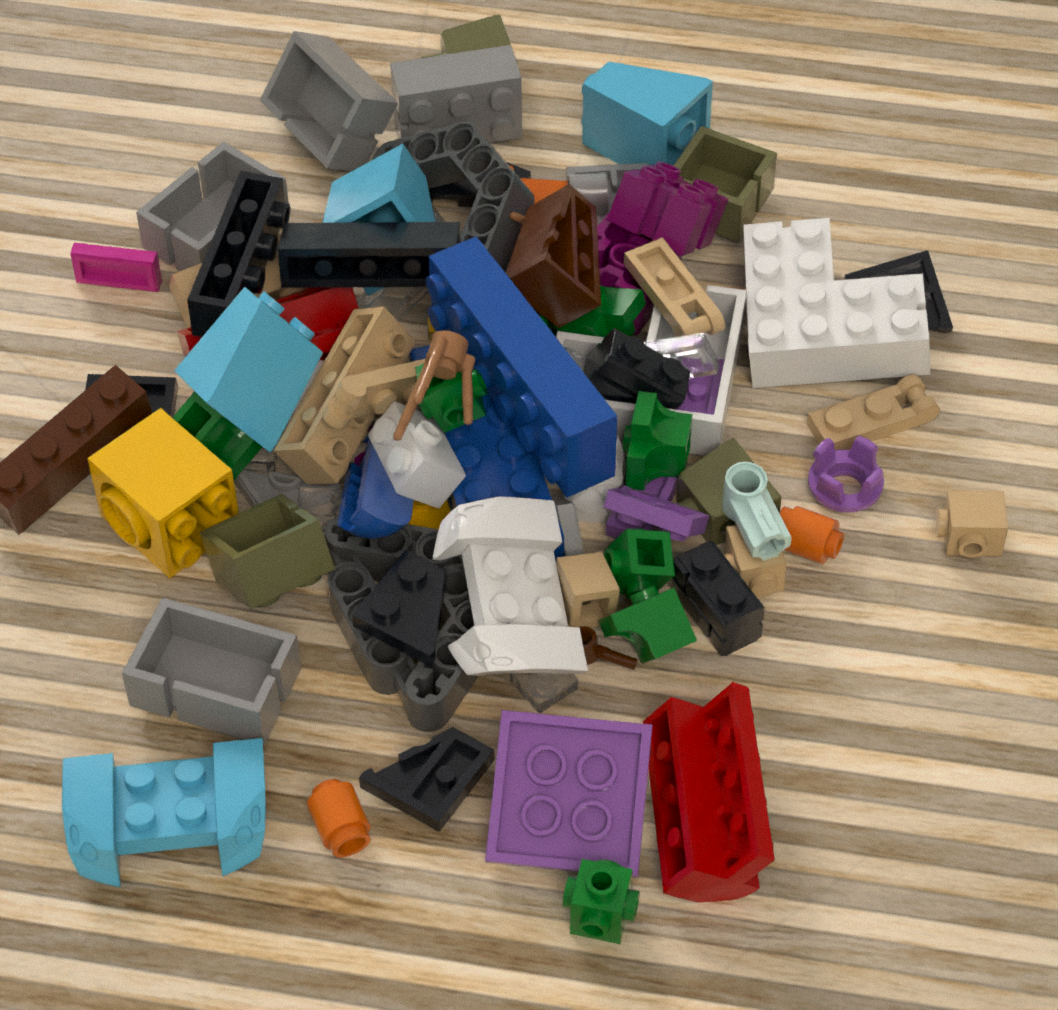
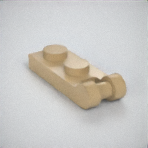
M663 237L624 253V266L673 328L674 335L681 346L685 347L696 342L698 336L704 333L713 335L725 329L724 318L718 307ZM695 311L699 317L691 320L687 314Z
M425 359L342 378L335 390L337 398L330 400L323 412L325 422L334 428L344 429L353 418L374 413H385L393 401L406 405L417 382L415 367L423 364Z
M911 374L902 378L896 385L808 413L807 426L818 444L826 438H830L834 442L835 450H847L852 447L858 435L870 441H875L927 424L939 415L940 407L933 397L926 396L924 393L926 388L920 377L916 374ZM906 403L911 404L910 407L904 409L900 406Z

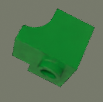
M600 285L601 306L561 328L556 326L557 331L605 337L615 328L630 337L636 331L633 321L646 305L642 289L603 287Z
M195 391L172 417L232 469L234 480L262 448L255 440L208 405Z
M638 391L631 425H626L623 452H628L626 486L637 490H645L650 481L659 477L678 478L679 474L686 469L688 463L693 414L674 412L665 408L659 402L657 393Z
M656 585L629 596L633 604L632 606L598 620L605 638L618 636L628 640L635 648L641 664L697 641L675 588L659 593Z

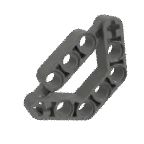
M460 122L384 143L376 150L372 160L404 144L426 176L428 189L469 179L478 190V193L460 237L461 242L477 236L506 273L522 227L521 223L510 219V213L517 212L525 216L528 207L535 203V198L531 190L473 124ZM432 205L435 222H446Z
M336 516L327 523L324 532L335 567L328 576L333 616L369 686L380 694L390 695L397 693L407 711L410 724L417 730L424 732L437 731L448 723L478 678V676L467 675L448 648V645L458 640L474 626L462 554L441 561L433 560L439 529L407 524L400 531L388 537L366 539L352 535L339 527L338 516ZM405 550L446 569L447 581L441 606V623L443 627L437 635L436 658L431 667L421 661L415 666L411 656L353 627L352 615L375 588L376 584L374 581L380 582Z

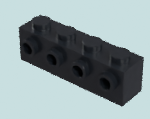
M240 171L187 299L192 335L203 337L244 287L253 294H260L262 292L266 276L265 266L267 261L275 259L278 249V233L280 229H283L284 223H289L291 207L289 203H285L283 178Z
M460 222L284 223L277 249L281 288L427 287L426 277L430 276L429 256L461 243Z

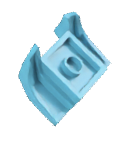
M263 738L213 743L212 757L115 766L113 753L63 758L62 813L68 853L80 876L103 884L121 887L118 855L218 845L222 876L230 874L260 857L265 834L266 811Z

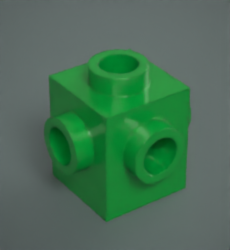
M424 363L415 367L417 380ZM478 369L472 371L473 421L486 416L482 396L487 395L488 391ZM461 372L456 373L455 378L450 380L433 376L423 401L419 404L427 419L434 417L444 433L465 425L463 419Z
M626 529L603 553L620 588L619 594L626 595L628 599H630L629 596L654 585L660 590L675 576L670 532Z
M581 860L577 878L568 877L563 895L562 907L570 909V934L621 944L626 920L635 921L640 898V891L632 890L633 869L622 867L620 864L610 860Z

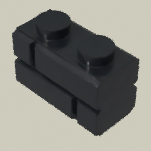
M613 328L603 338L602 342L598 343L589 352L583 372L606 400L636 404L638 391L657 393L659 402L665 408L676 410L684 403L691 371L685 368L678 360L667 358L647 347L639 338L629 337Z
M707 541L673 559L675 576L671 579V588H675L681 604L706 637H711L712 645L721 656H727L762 637L763 624L761 621L764 619L765 607L713 541Z

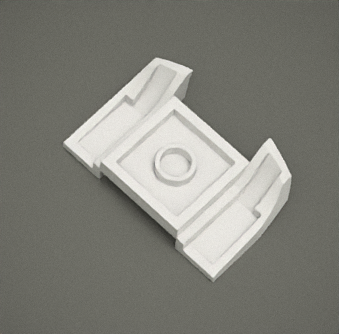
M499 496L458 505L440 523L433 560L441 561L462 554L474 626L458 640L448 645L453 657L467 675L481 676L502 673L585 674L588 672L580 627H568L554 556V550L562 543L555 502L552 500Z

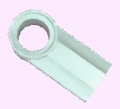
M747 461L738 462L732 465L726 472L722 499L723 512L729 519L735 521L752 557L761 558L762 561L778 557L784 549L790 547L791 535L767 490L768 479L766 472L755 463Z

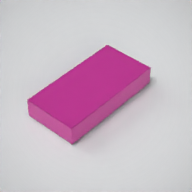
M74 242L70 256L76 283L159 292L162 276L157 252Z

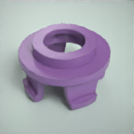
M858 435L850 450H835L832 439L826 438L813 453L815 461L808 475V486L813 497L820 504L831 510L846 513L862 511L875 504L880 498L884 486L883 470L876 463L877 445L869 439ZM841 475L853 477L860 483L861 490L855 494H844L843 483L834 478Z

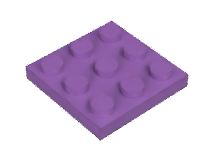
M502 710L485 862L579 872L582 859L591 861L610 860L620 864L622 867L633 869L632 878L638 879L652 725Z

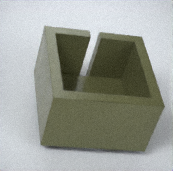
M701 126L674 166L681 170L679 176L683 177L684 181L692 185L695 179L707 181L718 187V194L729 199L715 234L739 242L744 235L743 225L752 223L755 218V212L760 211L774 189L777 153Z
M283 494L199 532L216 581L250 609L269 606L275 603L280 598V595L297 587L311 586L317 583L322 575L335 569L319 519L305 509H299L295 502Z

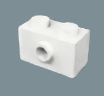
M393 401L382 417L375 422L368 436L396 493L439 509L465 478L466 474L434 417L427 419L422 411L415 409L400 441L394 440V432L406 405Z

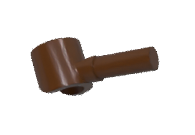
M580 627L587 665L599 659L635 670L638 659L599 645L596 632L592 628Z

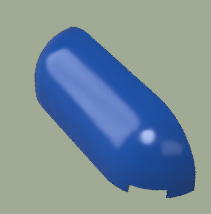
M367 434L363 440L367 444L365 448L366 454L359 466L354 463L349 465L345 476L338 526L350 534L361 538L379 539L397 533L410 522L414 500L396 493Z

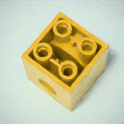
M161 408L87 458L100 516L109 523L124 542L138 549L169 579L181 570L193 566L206 553L199 534L200 531L239 514L232 469Z

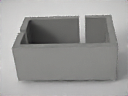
M293 31L260 98V101L280 121H286L284 125L327 169L353 171L368 163L378 143V140L374 137L375 134H383L398 105V102L329 36Z
M511 45L390 63L392 93L394 96L392 98L398 102L393 112L398 139L460 122L473 124L489 143L522 138L521 75Z
M223 141L198 162L199 173L198 170L191 167L136 212L142 247L147 251L157 252L158 258L170 265L175 261L176 269L179 271L201 264L240 171L283 178L285 203H289L286 178Z
M162 597L122 672L129 705L169 718L173 710L177 711L179 721L244 740L263 738V745H265L281 712L280 701L285 703L301 670L297 635Z

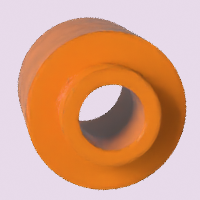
M784 506L779 513L791 535V545L784 549V551L822 565L829 557L835 559L838 556L844 541V533L839 531L840 523L838 520L799 506L794 507V509Z
M330 779L318 784L313 789L312 795L308 798L306 806L324 847L331 850L333 855L339 858L348 857L362 851L371 841L369 836L371 825L353 785L338 779Z

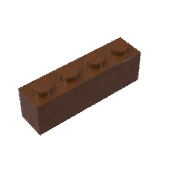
M114 365L0 462V518L20 535L91 474L88 457L152 414L146 391L117 365Z

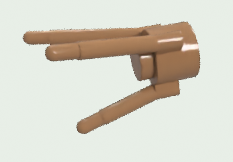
M437 331L433 333L422 371L394 432V440L400 441L417 405L423 401L433 376L450 380L455 378L456 373H462L463 419L466 425L472 424V371L476 358L466 354L469 343L460 334L451 331Z

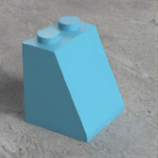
M607 62L596 73L590 74L582 86V144L617 164L649 163L650 166L656 165L657 162H664L674 166L699 128L703 126L710 129L713 81L704 77Z
M401 144L333 181L322 223L435 222L426 176L404 144ZM385 287L363 288L366 291V293L370 296L371 294Z
M244 287L174 371L208 405L267 451L271 452L277 445L323 352L310 341L315 333L296 317L288 323L279 316L285 308L265 291L257 297Z

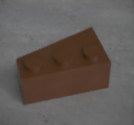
M570 184L528 207L506 271L507 276L536 313L547 318L558 328L601 306L596 206Z

